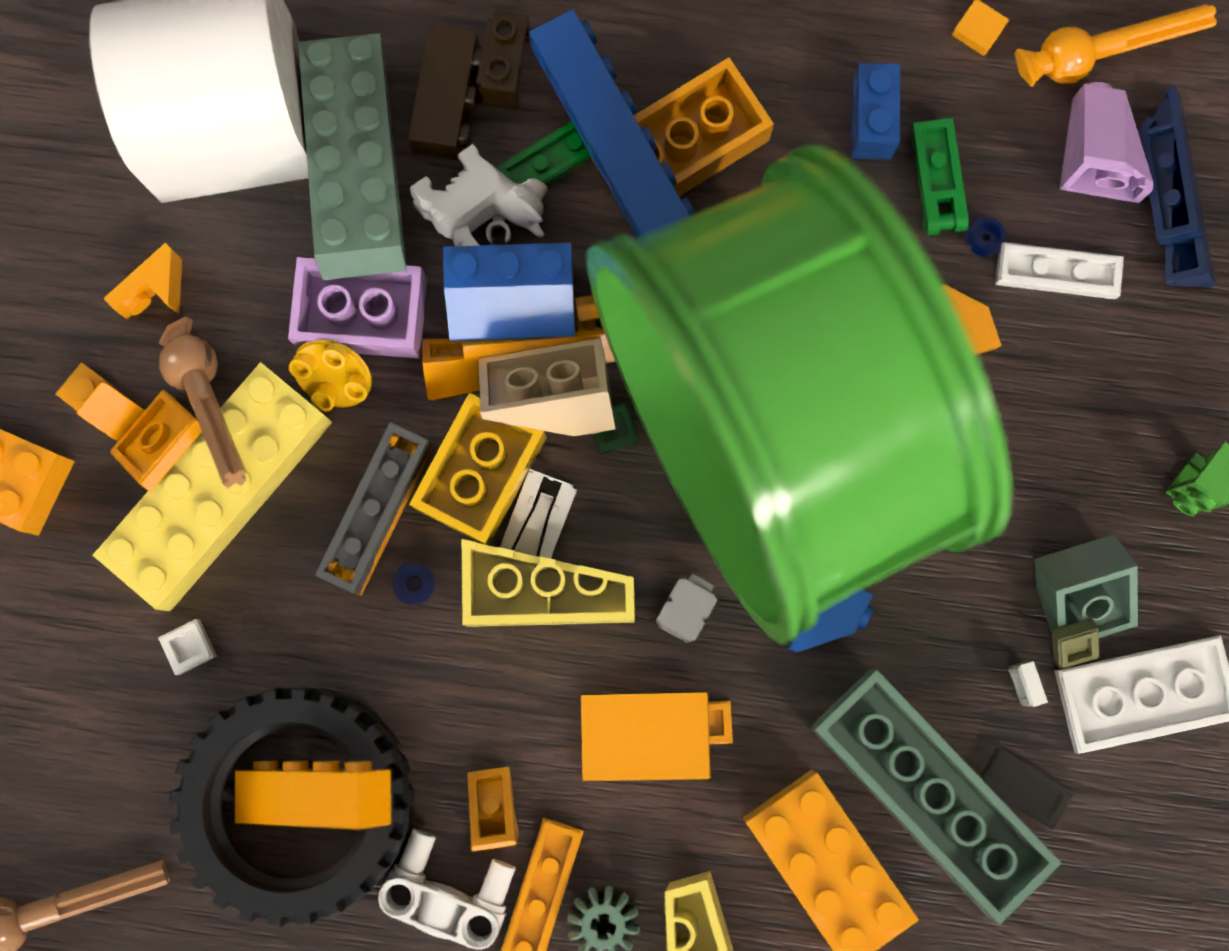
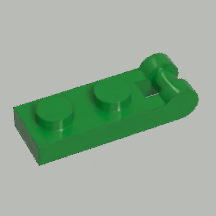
M953 118L914 122L910 127L923 211L922 223L924 233L928 236L937 235L940 233V230L952 229L953 232L967 231L969 219ZM950 202L951 212L939 214L938 203Z

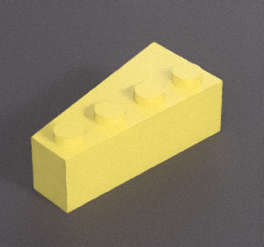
M462 539V624L467 627L635 622L634 577Z
M708 871L669 882L665 890L667 950L734 951L711 872Z

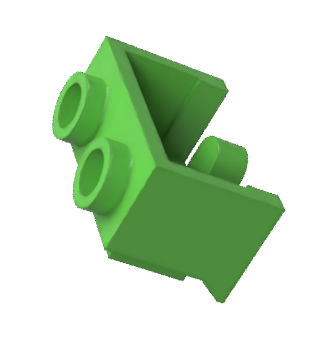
M1223 442L1216 451L1213 450L1206 459L1198 453H1194L1165 490L1174 499L1173 504L1178 510L1194 517L1197 512H1211L1213 509L1229 505V444L1227 442Z

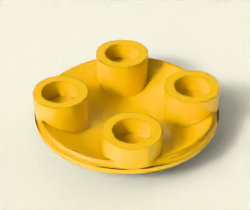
M326 339L306 342L297 349L289 364L291 375L295 377L305 393L311 397L312 405L321 411H331L333 407L346 408L358 405L370 393L372 378L368 366L355 351L339 342Z

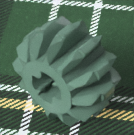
M607 885L604 898L600 899L595 887L588 889L590 904L583 898L576 897L574 904L582 913H568L567 921L571 924L580 925L569 931L568 936L570 940L585 938L580 943L578 951H588L591 946L595 947V951H603V949L618 951L617 944L628 951L633 948L632 941L625 934H639L640 926L636 923L628 922V920L638 916L639 913L637 907H629L622 910L629 899L627 893L623 892L616 901H613V886ZM600 914H608L609 922L615 924V927L612 929L608 926L607 933L598 932V924L592 922L594 917L599 920Z

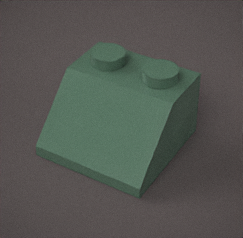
M1114 534L1034 559L1036 590L1051 634L1052 630L1091 618L1098 627L1099 638L1138 626V566Z

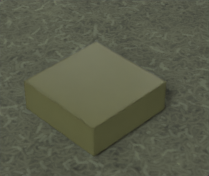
M1092 618L1052 630L1053 660L1059 670L1099 658L1098 627Z

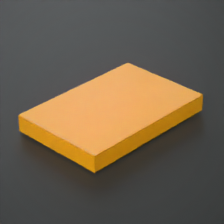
M708 692L581 695L583 781L711 778Z

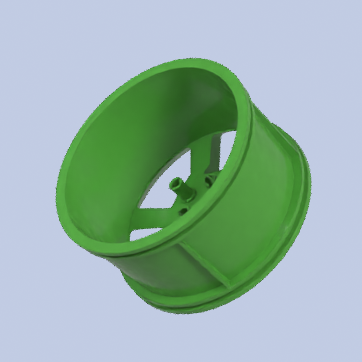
M804 145L771 164L764 174L760 188L635 239L627 235H619L608 243L599 242L588 248L587 270L598 315L624 385L649 441L680 503L716 566L747 612L774 641L779 644H786L797 638L798 632L803 633L815 626L817 614L874 581L939 548L952 552H962L974 545L983 544L995 538L1003 531L1009 518L1011 505L1009 464L997 412L972 344L946 290L904 222L869 179L837 152L820 145Z

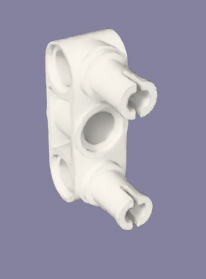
M412 829L399 864H394L393 869H390L385 884L379 891L378 900L381 909L388 916L413 925L430 935L449 939L473 949L480 950L489 947L497 938L504 921L506 906L503 902L516 868L506 862L492 859L479 895L475 894L473 897H470L453 887L425 879L426 875L423 871L436 837L425 831ZM401 884L409 889L411 902L408 905H398L391 898V888L393 885ZM478 915L485 916L492 924V932L486 936L476 935L470 928V919Z

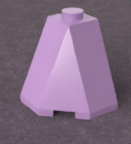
M1104 82L1084 84L1072 100L1059 190L1140 203L1153 191L1154 183L1125 90L1113 89L1110 84Z

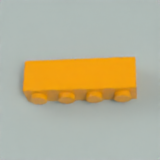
M279 760L253 761V769L235 771V823L352 829L390 825V770L372 769V761L345 762V769H340V761L313 762V769L309 768V760L283 761V768H279Z

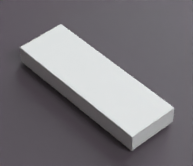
M1002 242L998 248L995 285L1117 299L1121 294L1124 257Z

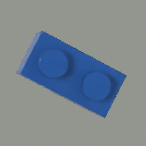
M859 63L852 80L851 158L892 159L900 143V64Z

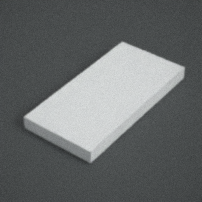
M1221 635L1054 670L1073 750L1076 754L1229 721V664Z

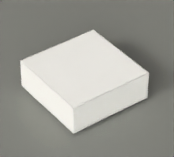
M194 619L158 637L175 675H181L217 657L200 619Z
M1023 661L1009 666L1010 668L1008 669L1021 705L1035 707L1048 703L1034 661Z

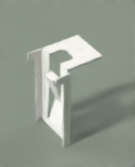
M530 469L500 547L513 550L512 547L532 509L541 482L545 476L549 480H556L562 483L549 517L539 557L551 559L573 499L577 493V489L573 488L574 485ZM541 492L537 505L514 551L536 556L545 520L553 501L552 496Z

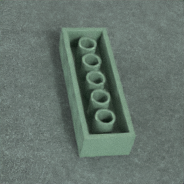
M380 33L300 41L298 45L314 256L322 280L407 271L387 69Z
M868 670L809 727L977 907L997 924L1000 925L1062 864L878 670Z

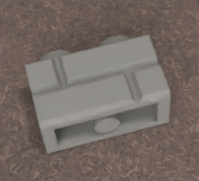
M691 574L688 580L685 578L679 579L667 599L668 602L665 603L655 621L658 625L657 627L685 643L695 641L705 624L703 620L708 618L717 602L715 595L711 593L714 586L694 574Z

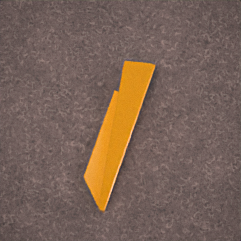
M575 313V337L468 341L422 339V363L427 398L431 401L480 391V358L601 338L606 364L615 362L604 330L596 326L595 319L578 322L577 313Z

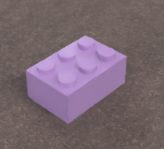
M297 257L288 339L297 348L309 341L326 339L346 345L357 354L420 359L428 279L422 267L406 265L407 271L322 280L316 259Z

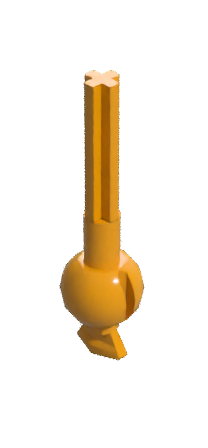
M1208 4L1093 36H1090L1087 31L1078 27L1059 28L1051 32L1046 38L1041 51L1033 52L1019 48L1016 50L1015 58L1019 75L1030 86H1033L1043 74H1046L1050 80L1059 84L1076 83L1088 75L1095 64V60L1214 27L1217 23L1214 17L1217 11L1214 5L1208 6Z

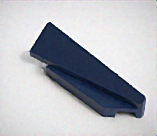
M1176 86L1169 87L1166 91V99L1153 117H1147L1139 127L1141 144L1154 183L1153 191L1149 195L1156 239L1160 245L1166 244L1165 281L1167 285L1210 288L1216 286L1182 99Z

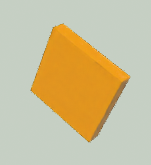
M163 390L114 445L110 453L142 487L151 492L202 433L197 418L171 394Z

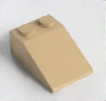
M601 338L479 359L480 412L482 419L569 436L615 430L609 376Z

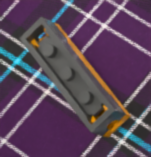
M391 422L389 423L315 576L353 594L362 596L434 448L428 439Z

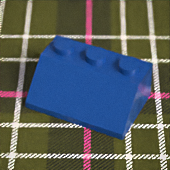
M571 243L443 247L444 294L450 341L575 337L573 253Z

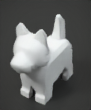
M473 144L458 154L464 169L458 173V177L451 179L452 184L446 185V191L433 190L431 180L427 176L410 187L416 210L424 219L432 221L439 234L452 239L454 246H480L471 235V232L492 217L498 215L517 226L530 230L538 237L545 235L538 223L543 221L541 218L544 211L542 199L546 195L548 187L536 178H529L521 184L512 182L494 165L482 158L478 149Z

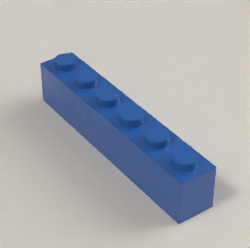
M574 9L530 31L529 37L534 55L636 238L694 215L695 211L686 197L680 200L673 187L677 182L667 162L660 164L653 152L657 146L651 132L646 126L640 128L633 115L637 111L629 93L626 90L620 93L614 79L617 78L610 59L607 55L600 57L594 46L597 43V39L587 20L580 22Z

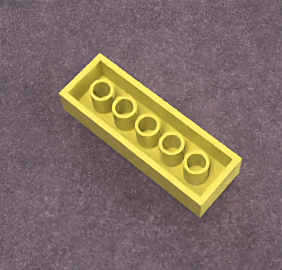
M261 362L220 408L247 472L244 474L246 482L241 486L235 483L230 488L223 485L204 435L201 433L155 488L143 496L93 554L98 561L155 610L171 612L333 423Z

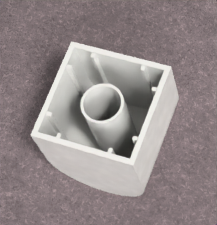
M122 0L94 6L90 18L91 56L96 85L110 133L128 169L161 203L308 178L299 40L296 24L284 0Z

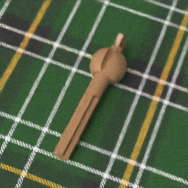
M186 316L168 325L158 343L164 346L159 355V370L166 383L186 392L223 485L227 488H230L235 483L241 486L246 482L244 474L247 472L210 384L217 373V356L215 350L208 342L190 335L193 320Z
M160 860L22 906L12 898L1 896L0 951L18 950L26 940L27 931L169 884L170 876L166 869L165 861Z

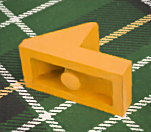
M164 243L103 299L116 312L128 319L132 315L142 313L150 305L151 298L157 294L168 307L178 314L181 296V257Z
M82 362L56 393L58 397L74 408L80 417L117 442L145 411Z
M509 766L468 772L472 850L478 851L516 845L519 828L514 812L512 776Z

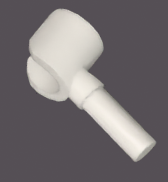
M500 215L494 216L493 222L486 229L487 239L493 244L492 232L494 229L501 227L506 230L505 242L506 244L509 243L512 234L510 228L505 223V218Z

